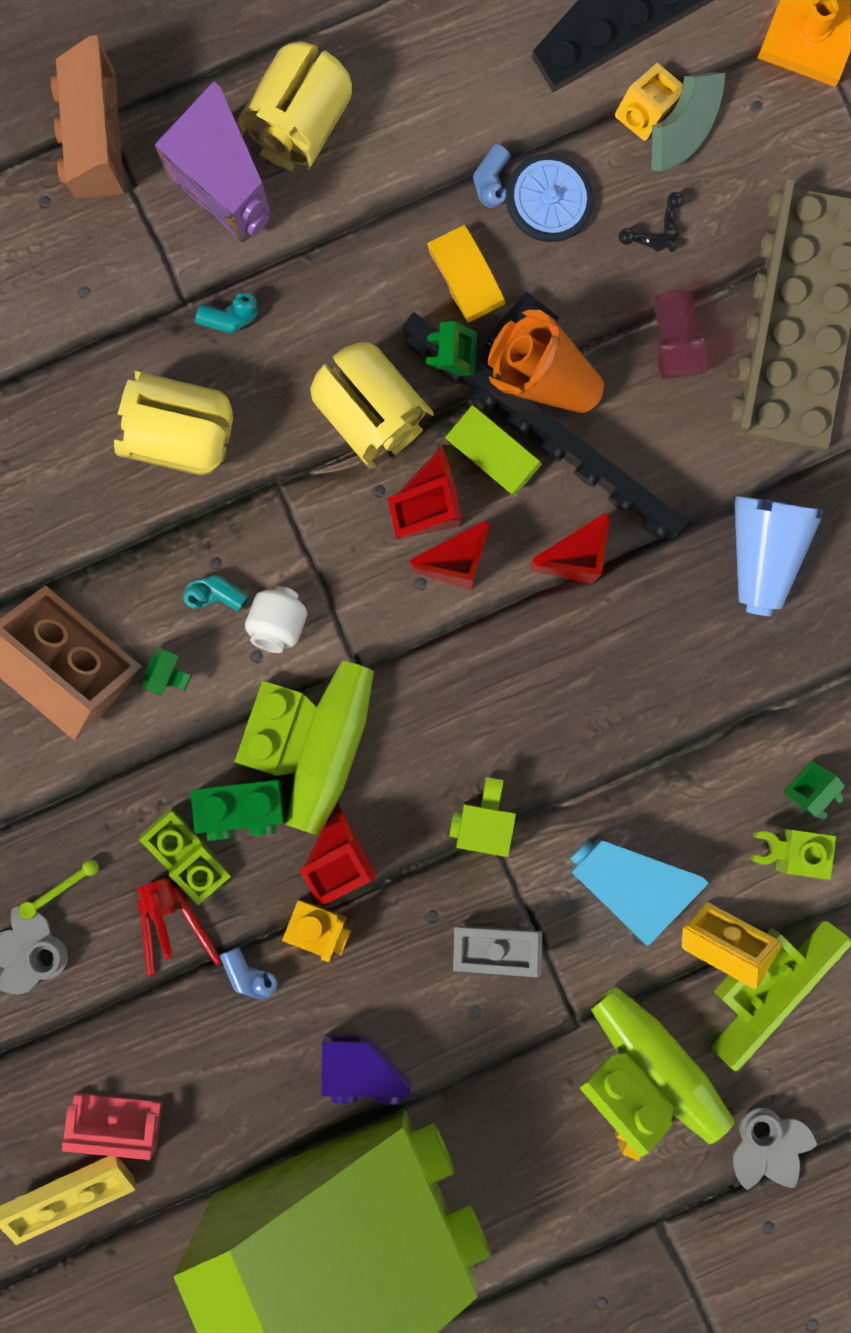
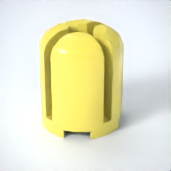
M303 41L289 43L278 51L237 121L241 135L243 136L244 132L247 131L262 146L259 152L260 156L274 165L292 171L296 164L308 165V170H310L347 107L352 95V82L349 73L341 62L324 50L314 63L313 61L318 55V47Z
M359 342L343 347L333 355V359L348 378L338 369H331L328 364L324 363L317 371L310 391L314 404L370 469L377 467L372 461L373 459L387 451H392L396 456L423 431L418 423L425 414L428 413L432 416L434 414L428 404L417 394L377 346L369 342Z
M134 371L136 381L127 380L118 415H122L121 429L124 431L123 441L114 439L116 455L197 475L213 473L224 460L227 451L225 444L229 442L232 431L233 411L228 397L219 390Z

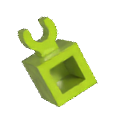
M485 777L481 806L463 803L462 812L453 811L449 837L457 838L456 848L509 857L516 814L514 812L498 810L504 780Z
M781 828L780 838L778 839L773 833L767 831L753 832L754 838L765 839L768 842L769 850L762 856L751 854V861L767 865L777 860L776 871L790 875L831 880L836 836Z

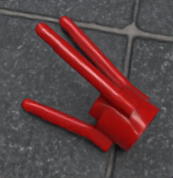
M166 878L137 888L140 900L136 901L141 917L144 956L148 976L153 977L155 975L151 921H155L164 958H172L173 954L164 917L176 913L174 904L179 906L216 965L222 963L219 953L186 901L183 889L180 886L173 888L171 879Z

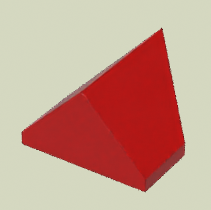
M442 445L396 495L387 498L396 539L461 526L462 516L454 479L444 446Z
M606 513L602 514L534 557L529 565L535 572L593 584L602 575L610 519Z
M484 520L410 559L409 564L413 573L471 590L490 529L487 521Z
M338 801L318 836L305 866L299 869L319 907L371 882L378 875Z

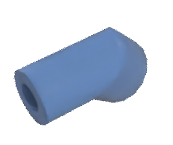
M498 144L492 146L473 174L478 199L488 208L498 207L506 200V188L503 189L499 173L509 161L511 155L504 147Z
M240 947L219 955L231 985L237 993L255 999H266L276 991L277 979L269 972L248 967Z

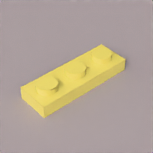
M107 1156L86 1167L64 1177L57 1178L49 1184L1 1205L0 1229L15 1245H18L135 1191L134 1176L119 1157Z

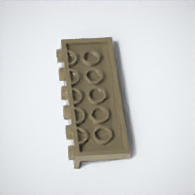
M786 178L779 191H772L768 203L767 216L773 217L771 232L765 231L760 246L759 256L766 259L763 273H757L753 285L752 298L758 299L755 314L750 313L745 328L744 338L751 341L748 355H742L740 359L737 380L743 381L740 397L735 396L733 399L729 421L735 422L734 436L825 453L829 450L851 328V199L794 188L795 179Z

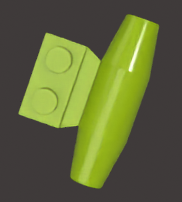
M341 661L317 707L303 693L269 682H261L234 762L277 777L294 774L286 822L287 826L317 836L322 832L344 790L366 724L374 675L373 670L352 662Z
M617 986L608 990L591 1006L590 1010L618 1054L605 1059L579 1088L639 1157L650 1153L673 1125V1115L709 1145L721 1139L732 1128L735 1120L706 1074L654 1016Z

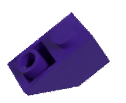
M324 1036L322 1042L321 1096H331V1102L339 1104L356 1103L358 1097H375L376 1103L387 1105L401 1103V1098H410L411 1080L369 1036Z

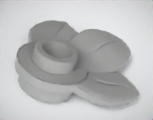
M20 906L12 908V929L0 932V967L4 968L0 976V991L16 995L29 992L40 979L49 980L55 978L63 972L68 962L67 949L62 941L51 936L47 919L37 912L33 919L26 920L19 915ZM43 949L52 952L54 959L51 965H46L41 961L40 954Z
M766 1107L752 1108L743 1115L740 1121L739 1133L742 1140L733 1153L734 1171L739 1182L747 1190L755 1186L764 1174L780 1185L795 1188L800 1173L798 1154L815 1148L817 1146L816 1140L810 1129L801 1121L790 1118L780 1119L773 1110ZM758 1122H766L768 1125L766 1133L760 1136L755 1135L753 1131L754 1126Z

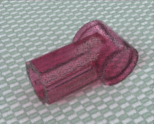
M683 289L671 290L655 296L654 306L660 339L657 344V360L662 380L706 374V346L703 337L698 336L692 291H685Z

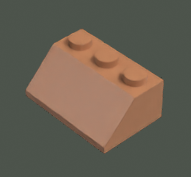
M92 35L56 58L57 75L51 76L52 95L54 101L59 102L60 117H54L55 135L57 142L63 145V158L57 159L58 175L61 184L67 185L75 199L125 194L115 71L99 36Z
M46 585L0 618V678L74 741L104 715L142 668L138 662Z

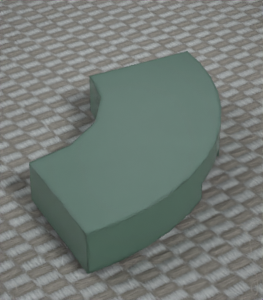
M710 72L684 76L682 93L676 107L664 121L652 126L651 170L662 172L672 169L687 160L700 147L711 130L719 111L725 85V73Z

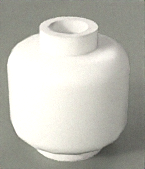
M275 586L274 590H264L256 595L245 622V629L251 636L250 641L252 644L272 653H282L283 649L292 648L296 645L307 618V610L298 600L299 595L295 591L287 587Z

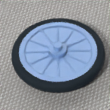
M540 154L530 157L517 166L507 183L506 205L513 222L522 232L536 240L559 242L569 239L581 231L590 218L593 208L591 184L582 169L565 157L555 154Z

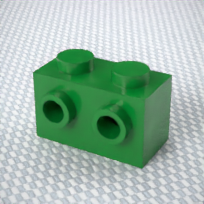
M283 780L190 790L195 834L207 833V841L233 838V830L250 828L251 836L277 833L276 825L287 822Z

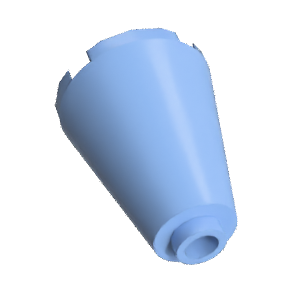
M736 496L734 507L738 600L740 603L747 604L746 612L772 616L773 609H782L820 524L823 510Z

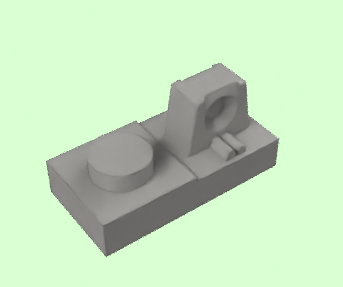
M473 926L454 927L453 971L539 977L542 972V931Z

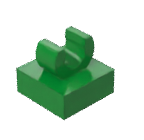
M456 321L441 322L440 332H433L427 337V341L439 345L438 356L426 358V363L438 369H445L458 376L475 375L477 332Z
M155 647L139 686L162 696L167 684L186 691L192 675L174 668L179 657L178 655Z
M810 761L782 792L792 803L813 817L825 820L828 815L823 810L832 800L838 803L843 801L841 791L845 785L836 775Z

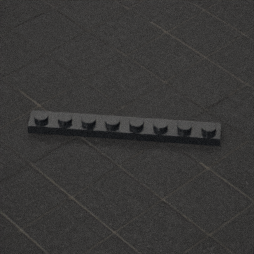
M413 312L403 324L404 337L407 338L405 344L421 358L425 359L427 355L430 357L438 356L439 345L427 341V337L433 332L440 331ZM478 360L475 361V375L458 376L445 369H439L452 382L459 384L462 380L475 390L472 395L483 406L490 410H493L496 406L509 416L506 421L517 432L524 436L530 432L543 442L540 447L551 458L559 462L563 458L576 468L574 474L585 484L593 488L596 484L610 494L608 500L619 510L627 514L632 510L645 520L642 526L653 536L661 540L666 536L672 541L687 524L688 521L533 402L503 393L496 388L489 376L493 377V372Z

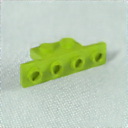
M828 921L822 922L798 950L771 927L767 934L782 941V947L757 988H751L728 975L713 991L738 1015L711 1045V1050L734 1071H738L753 1056L755 1051L782 1024L784 1019L811 992L813 987L851 946V939Z

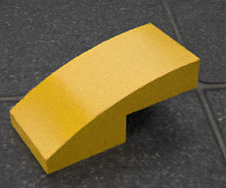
M465 225L427 243L429 253L445 278L449 292L467 323L506 305L493 274Z

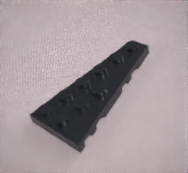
M578 0L533 50L532 59L552 92H555L714 0Z

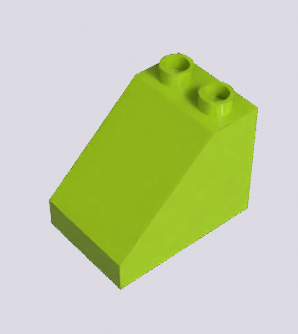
M402 1108L215 1192L173 1275L197 1333H438L477 1298L476 1276L473 1265L490 1258L491 1253L472 1207L469 1205L450 1213L438 1186V1181L455 1174V1171L436 1125L432 1123L414 1131L405 1108Z

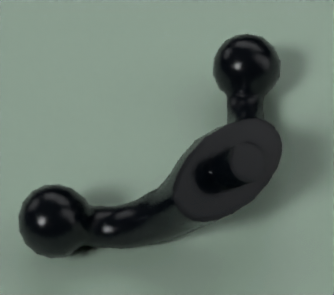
M673 192L668 196V205L664 218V233L656 237L635 233L630 228H624L619 232V241L623 245H629L634 241L650 247L656 252L666 247L670 252H674L677 249L674 241L679 235L674 223L675 209L683 205V195L679 192Z

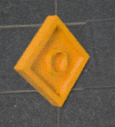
M779 0L757 58L836 87L851 51V0Z

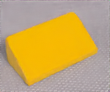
M706 902L685 924L682 932V948L685 951L754 989L762 982L782 947V941L709 902Z

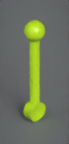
M93 859L86 860L82 865V869L32 903H22L19 907V915L26 920L33 919L37 914V909L85 876L96 875L99 870L98 863Z

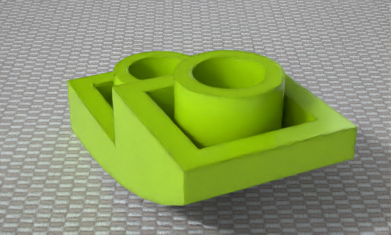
M473 405L445 437V439L514 497L542 465L537 458Z
M172 807L139 835V841L169 871V876L197 905H200L231 877L230 873Z

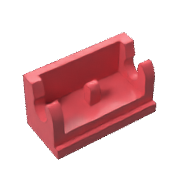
M76 1093L73 1098V1104H69L67 1109L62 1151L150 1160L158 1148L162 1101Z

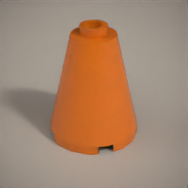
M527 310L522 312L527 317L515 323L510 320L494 340L488 356V365L493 368V377L489 376L496 388L509 395L577 413L588 412L600 402L604 390L603 379L553 317L541 310Z

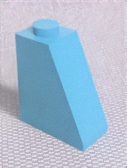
M597 839L593 844L589 840L583 842L570 856L574 863L568 869L646 946H649L709 884L703 877L601 839Z

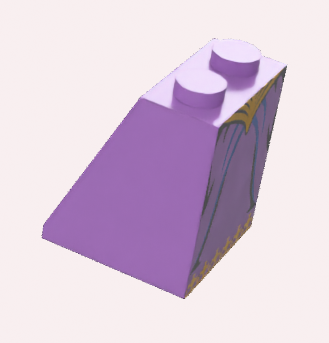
M213 81L158 140L155 148L168 177L243 243L250 234L256 236L263 230L268 223V215L271 212L262 181L221 87Z

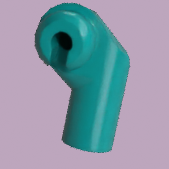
M239 293L236 295L233 303L224 310L201 303L197 309L195 323L228 334L235 333L253 322L258 314L256 298L250 293Z
M212 575L194 580L187 585L183 593L185 604L192 609H198L221 601L238 613L250 598L249 594L220 575Z

